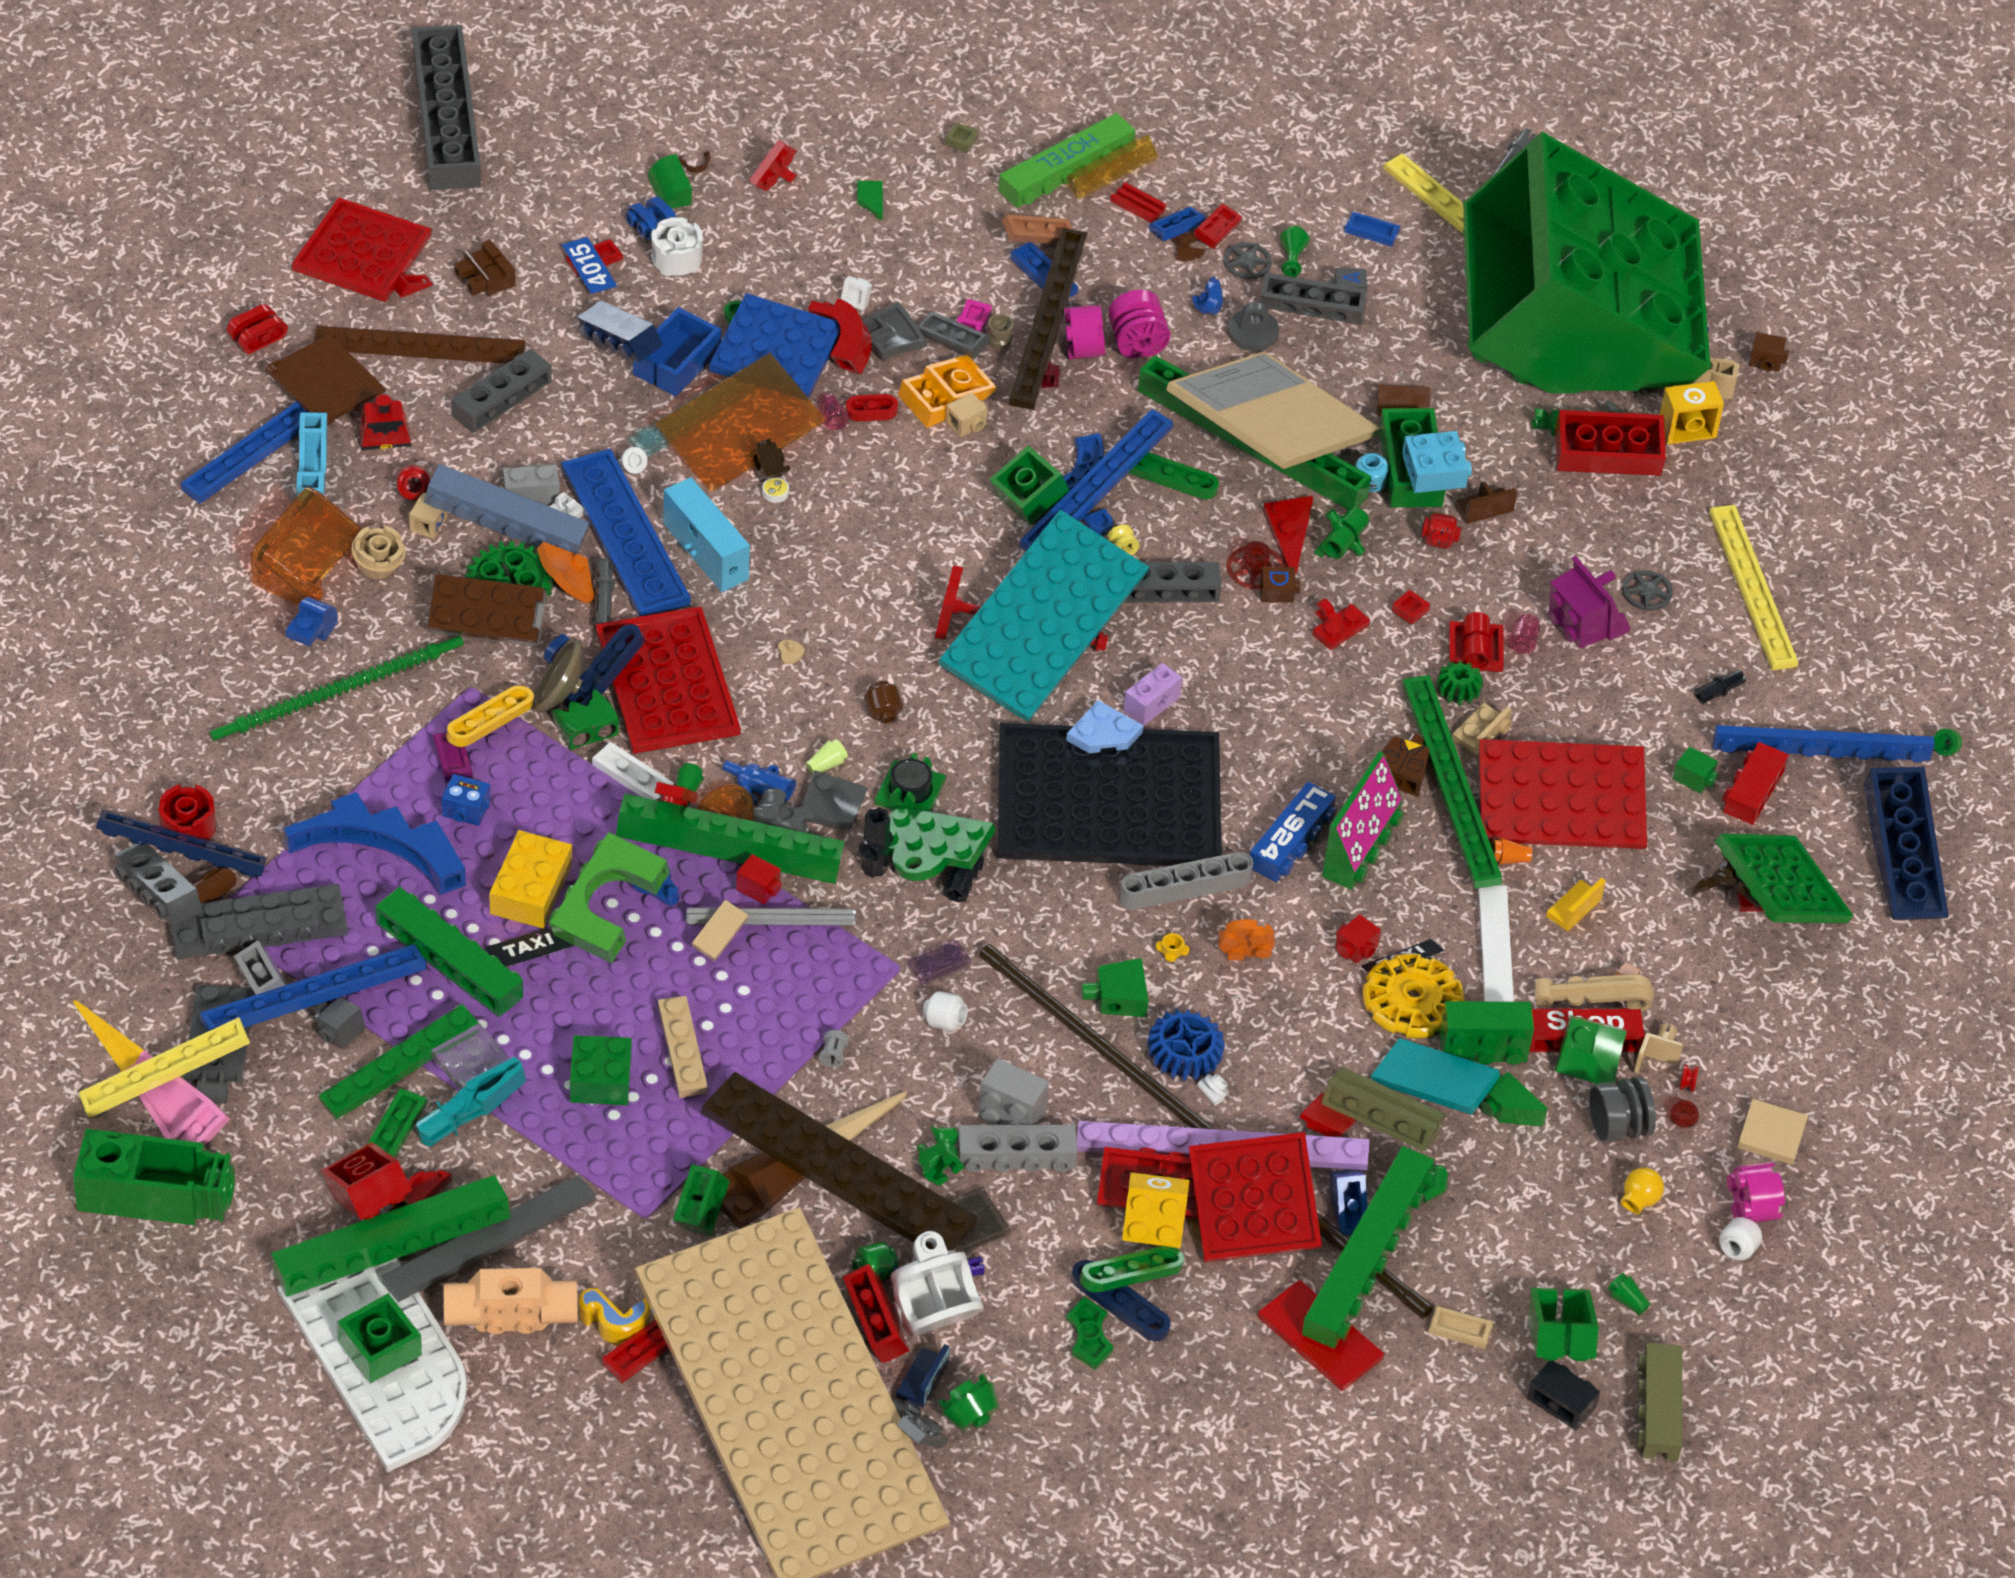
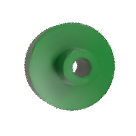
M1948 728L1936 732L1934 735V749L1938 754L1951 756L1960 751L1962 737L1958 731Z

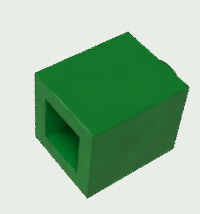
M1689 746L1676 763L1673 780L1702 794L1706 787L1712 788L1718 778V773H1716L1718 761Z

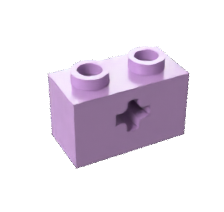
M1161 663L1125 691L1123 711L1143 726L1180 698L1182 677Z

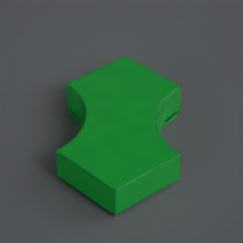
M1084 1296L1066 1315V1320L1074 1327L1077 1333V1342L1072 1349L1071 1355L1096 1370L1113 1352L1114 1347L1106 1339L1102 1330V1324L1108 1312Z

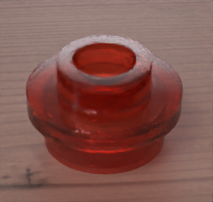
M1688 1100L1678 1101L1672 1106L1670 1111L1672 1122L1683 1128L1694 1126L1699 1118L1696 1105Z

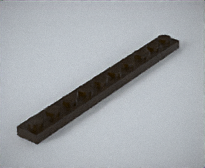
M1062 228L1009 397V406L1035 410L1065 313L1064 308L1067 306L1087 242L1088 232Z

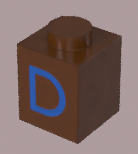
M1262 567L1260 577L1261 602H1294L1295 594L1300 593V578L1295 577V567Z

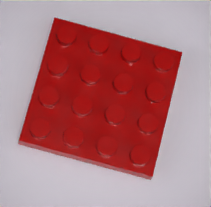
M338 197L292 262V270L386 302L396 288L399 275L406 274L432 236L431 228Z
M1305 1132L1188 1147L1204 1263L1321 1249L1322 1244Z

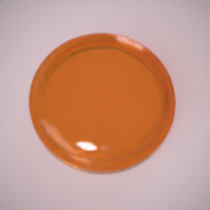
M725 785L708 793L700 802L698 809L751 820L754 801L751 794L745 788L738 785Z

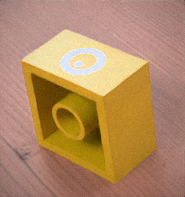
M1715 381L1665 388L1659 415H1664L1665 441L1667 444L1717 438L1724 402Z
M1131 1172L1122 1241L1181 1248L1189 1180Z

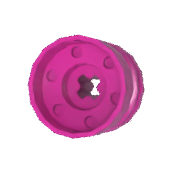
M1133 290L1117 297L1108 308V318L1114 331V337L1121 354L1128 358L1154 356L1161 352L1169 343L1171 333L1164 317L1160 300L1151 291Z

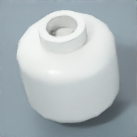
M938 991L925 1001L923 1014L926 1016L929 1026L946 1031H954L965 1023L968 1008L961 996Z
M1737 1217L1731 1220L1719 1237V1244L1723 1252L1735 1260L1750 1258L1762 1243V1232L1759 1226L1751 1219Z

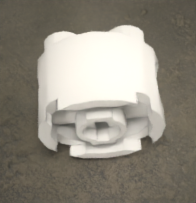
M668 218L659 222L657 228L652 231L651 255L654 266L665 276L686 275L699 270L703 254V234L700 227L694 222L693 225L687 223L685 218Z

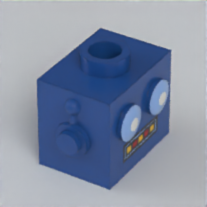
M453 774L447 788L443 792L441 802L442 816L454 819L457 822L480 826L491 804L490 784Z

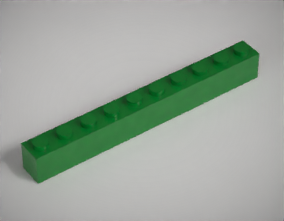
M1156 355L1140 369L1138 392L1347 510L1350 507L1359 508L1368 498L1371 476L1331 453L1282 469L1166 390L1170 381L1189 376L1190 374Z

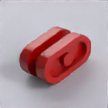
M262 304L231 318L226 331L234 341L238 342V345L246 354H251L284 338L287 334L288 326L280 317L276 316L275 311L269 305Z

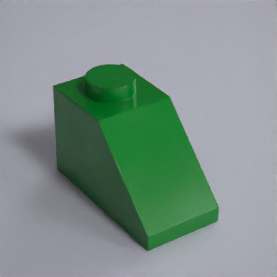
M1509 1072L1499 1077L1480 1103L1486 1115L1493 1116L1500 1123L1541 1127L1545 1124L1548 1110L1538 1098Z

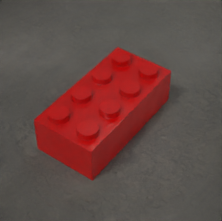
M1559 410L1555 426L1557 471L1661 476L1666 461L1664 415Z

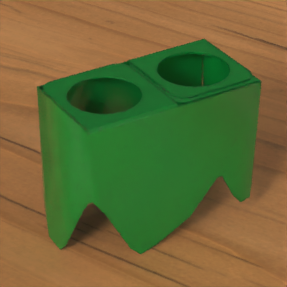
M595 689L592 692L593 699L590 700L588 706L573 701L569 704V712L559 709L551 710L552 717L570 750L619 734V718L606 695L604 698ZM606 725H614L616 730L612 735L608 737L598 736L601 728ZM585 732L590 734L591 737L585 744L580 746L573 745L572 741L578 734Z

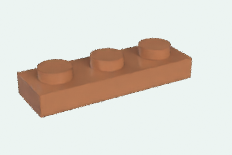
M1007 214L1002 220L1010 241L1058 244L1062 228L1072 229L1069 220L1062 218Z

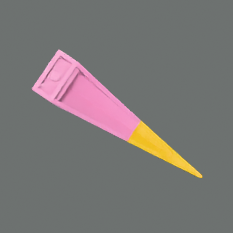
M74 1000V1005L99 1038L121 1072L153 1058V1056L77 1000ZM180 1076L138 1096L164 1137L168 1139L204 1143L205 1147L230 1120L215 1102Z

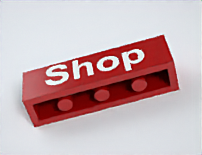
M1532 1009L1534 1032L1529 1052H1559L1570 1015L1625 1029L1627 1033L1621 1052H1640L1645 1035L1641 1009Z

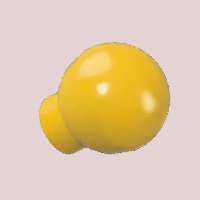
M1647 1167L1637 1168L1630 1172L1624 1183L1625 1195L1620 1200L1621 1205L1636 1215L1640 1214L1644 1208L1655 1205L1664 1194V1182L1660 1174Z

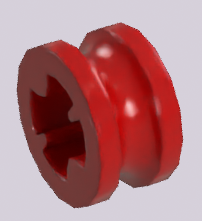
M1684 1064L1680 1090L1689 1088L1690 1092H1694L1699 1067L1695 1066L1691 1069L1687 1064Z

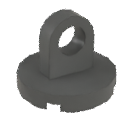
M1251 302L1246 304L1242 311L1235 313L1230 318L1227 332L1229 339L1232 342L1234 341L1239 348L1248 351H1263L1268 349V346L1274 345L1277 342L1279 326L1276 319L1268 313L1266 305L1259 302Z

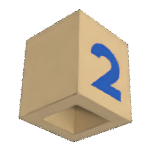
M422 493L409 514L410 531L435 539L448 517V512L425 504L426 493Z

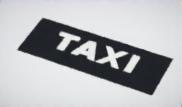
M546 928L485 948L489 955L496 956L505 967H509L574 947V945L554 936L552 930Z
M1432 939L1364 964L1361 967L1369 973L1376 964L1384 959L1387 961L1391 960L1394 955L1412 953L1421 954V957L1428 958L1445 950ZM1409 959V962L1403 960L1407 966L1416 962V959ZM1398 966V967H1395V968H1393V969H1394V970H1397V969H1400V968H1402V967H1401V966ZM1385 967L1379 969L1382 971L1380 974L1390 973Z

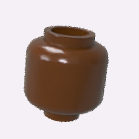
M879 681L869 686L864 699L870 717L874 720H881L884 724L895 721L898 718L897 715L903 710V702L898 687L894 684H889L888 681Z

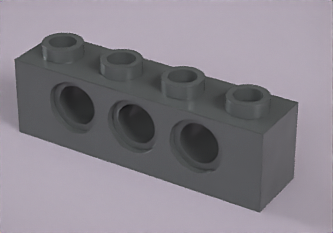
M1265 273L1261 303L1272 310L1362 325L1367 303V289Z
M530 348L451 399L452 417L472 433L476 432L551 383L552 365Z
M1142 562L1149 566L1148 573L1124 603L1220 602L1222 585L1219 562Z
M135 844L114 854L117 864L114 870L118 879L121 882L125 881L134 894L138 893L146 906L154 908L160 919L164 918L174 926L203 912L197 889L149 844Z

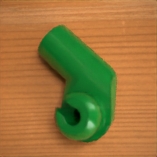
M1433 1165L1432 1171L1436 1172V1176L1432 1186L1429 1189L1425 1187L1422 1192L1424 1194V1203L1446 1191L1449 1174L1443 1165Z

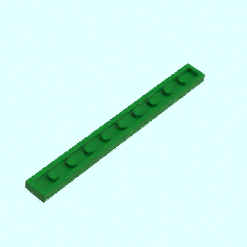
M1430 675L1403 679V689L1419 734L1424 740L1423 745L1430 750L1428 759L1474 889L1501 885V872Z

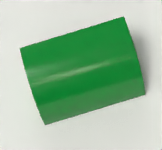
M677 154L668 155L654 163L647 177L655 195L659 196L672 209L692 205V187Z

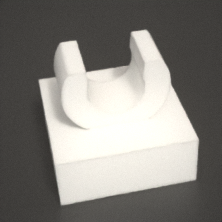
M848 276L844 281L841 299L850 303L853 307L864 311L869 302L872 284L865 279H856Z
M565 492L557 496L555 502L549 506L577 518L584 515L582 505Z

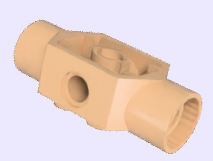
M541 1268L480 1269L468 1283H444V1326L473 1325L479 1332H489L490 1334L497 1335L504 1331H518L522 1334H530L534 1331L544 1330L550 1323H578L577 1281H553Z

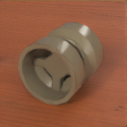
M996 314L989 318L987 335H989L991 340L989 345L993 348L1004 349L1011 345L1014 322L1011 317L1005 314Z

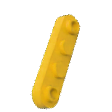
M525 686L510 687L450 722L447 726L446 739L457 747H465L530 710L533 706L534 693Z

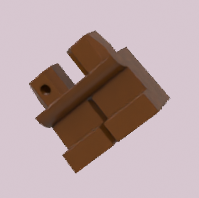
M490 239L481 243L480 250L473 253L467 250L464 251V259L454 264V273L459 280L469 276L472 277L466 280V287L472 296L485 292L487 296H491L515 286V268Z

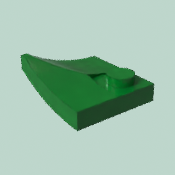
M1570 1015L1554 1070L1558 1073L1592 1083L1615 1082L1627 1031L1623 1028Z

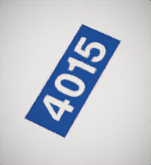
M588 237L562 244L591 294L617 287V284Z

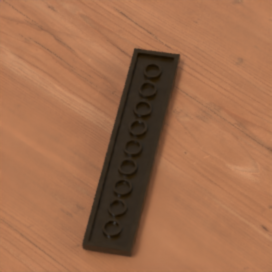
M734 1072L702 1105V1115L913 1243L922 1233L932 1231L941 1235L947 1251H953L976 1225L977 1217L737 1072ZM926 1241V1247L932 1250L933 1244L929 1241Z

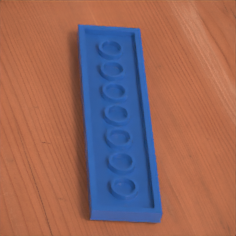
M611 448L561 462V471L578 503L582 505L584 514L588 522H590L589 524L607 558L613 562V569L638 616L659 614L690 605L691 597Z

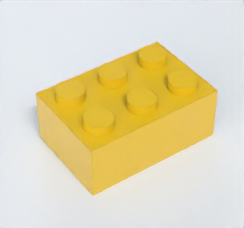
M518 830L489 893L490 914L544 929L572 868V844Z

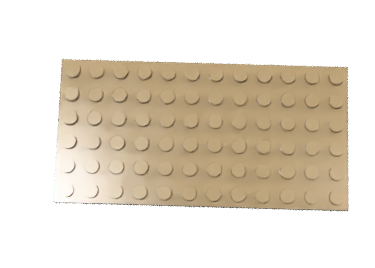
M800 1207L635 1268L634 1274L775 1578H817L949 1526L950 1521L909 1435L897 1426L901 1418Z

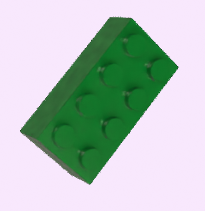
M1434 408L1382 409L1379 435L1382 455L1389 465L1387 488L1390 508L1443 507L1446 490L1414 493L1402 455L1405 436L1438 433Z

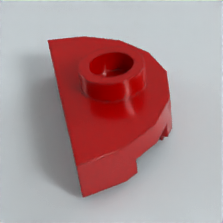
M438 1170V1172L430 1171L426 1173L419 1171L411 1176L408 1182L413 1191L406 1194L409 1204L437 1195L452 1181V1174Z

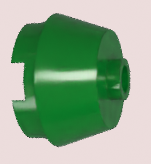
M984 1373L978 1376L980 1381L973 1384L969 1379L950 1391L949 1394L952 1398L946 1402L942 1399L938 1402L943 1410L942 1415L961 1431L968 1430L973 1426L976 1429L981 1428L992 1420L990 1416L999 1409L994 1383L989 1382Z

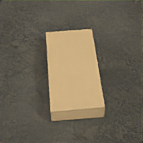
M724 900L694 939L692 947L715 962L747 921L748 915L727 900Z
M1436 1306L1428 1333L1486 1349L1494 1321Z

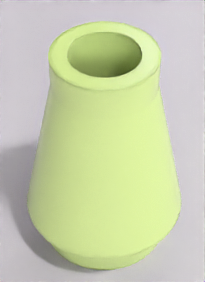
M837 739L832 742L828 740L805 765L812 774H814L815 770L824 772L844 764L848 754L840 741Z

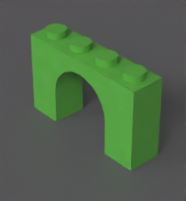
M608 832L604 840L601 839L596 844L594 855L589 863L583 864L576 883L570 885L564 896L565 900L560 908L557 907L552 912L550 926L553 935L612 964L624 946L626 937L623 928L598 917L590 911L588 907L592 894L600 886L608 882L625 881L656 895L670 873L667 860Z

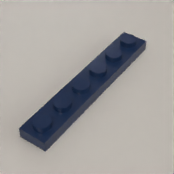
M106 810L101 811L96 829L101 830L107 836H123L138 845H145L146 843L154 845L162 852H178L193 861L206 860L212 862V865L215 867L237 869L241 874L249 877L262 876L267 857Z

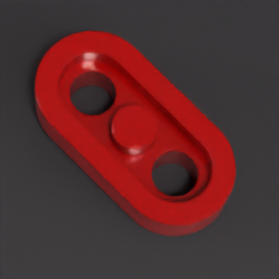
M889 394L855 395L846 401L845 413L849 419L858 422L890 420L898 413V401Z

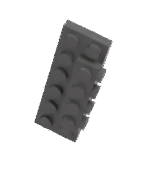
M339 884L201 903L203 912L179 924L171 925L177 959L244 950L256 941H259L263 947L348 935V926Z

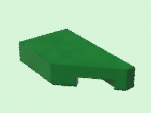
M857 180V204L875 214L878 220H883V181Z

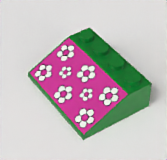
M1379 751L1330 825L1322 877L1350 890H1353L1357 882L1362 883L1368 872L1367 866L1369 863L1375 864L1380 854L1379 847L1381 844L1384 846L1388 844L1392 835V827H1398L1404 816V812L1401 811L1403 799L1383 752Z

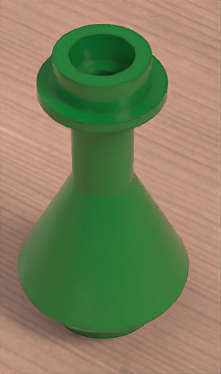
M1290 226L1280 235V242L1288 254V259L1282 264L1281 270L1285 276L1297 277L1302 271V266L1298 262V256L1309 245L1310 237L1302 227Z

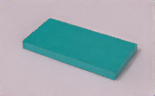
M1399 1038L1372 1073L1371 1080L1390 1089L1472 1115L1499 1079L1500 1074L1499 1069Z

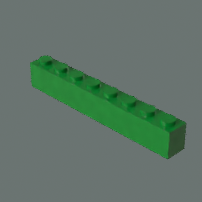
M626 793L620 807L616 836L741 864H744L753 854L780 868L782 873L836 884L845 841Z
M1405 1146L1401 1147L1305 1316L1302 1335L1335 1349L1340 1339H1346L1351 1328L1350 1320L1352 1317L1357 1318L1364 1303L1362 1301L1364 1295L1370 1296L1376 1283L1374 1279L1376 1274L1383 1273L1388 1262L1387 1254L1389 1251L1394 1253L1400 1240V1236H1398L1400 1231H1406L1411 1222L1412 1215L1410 1213L1413 1208L1419 1209L1424 1198L1422 1193L1424 1188L1429 1189L1433 1184L1436 1172L1432 1171L1434 1165L1433 1158Z
M492 1175L272 1252L271 1258L274 1274L285 1296L289 1297L510 1219L508 1197L496 1175Z

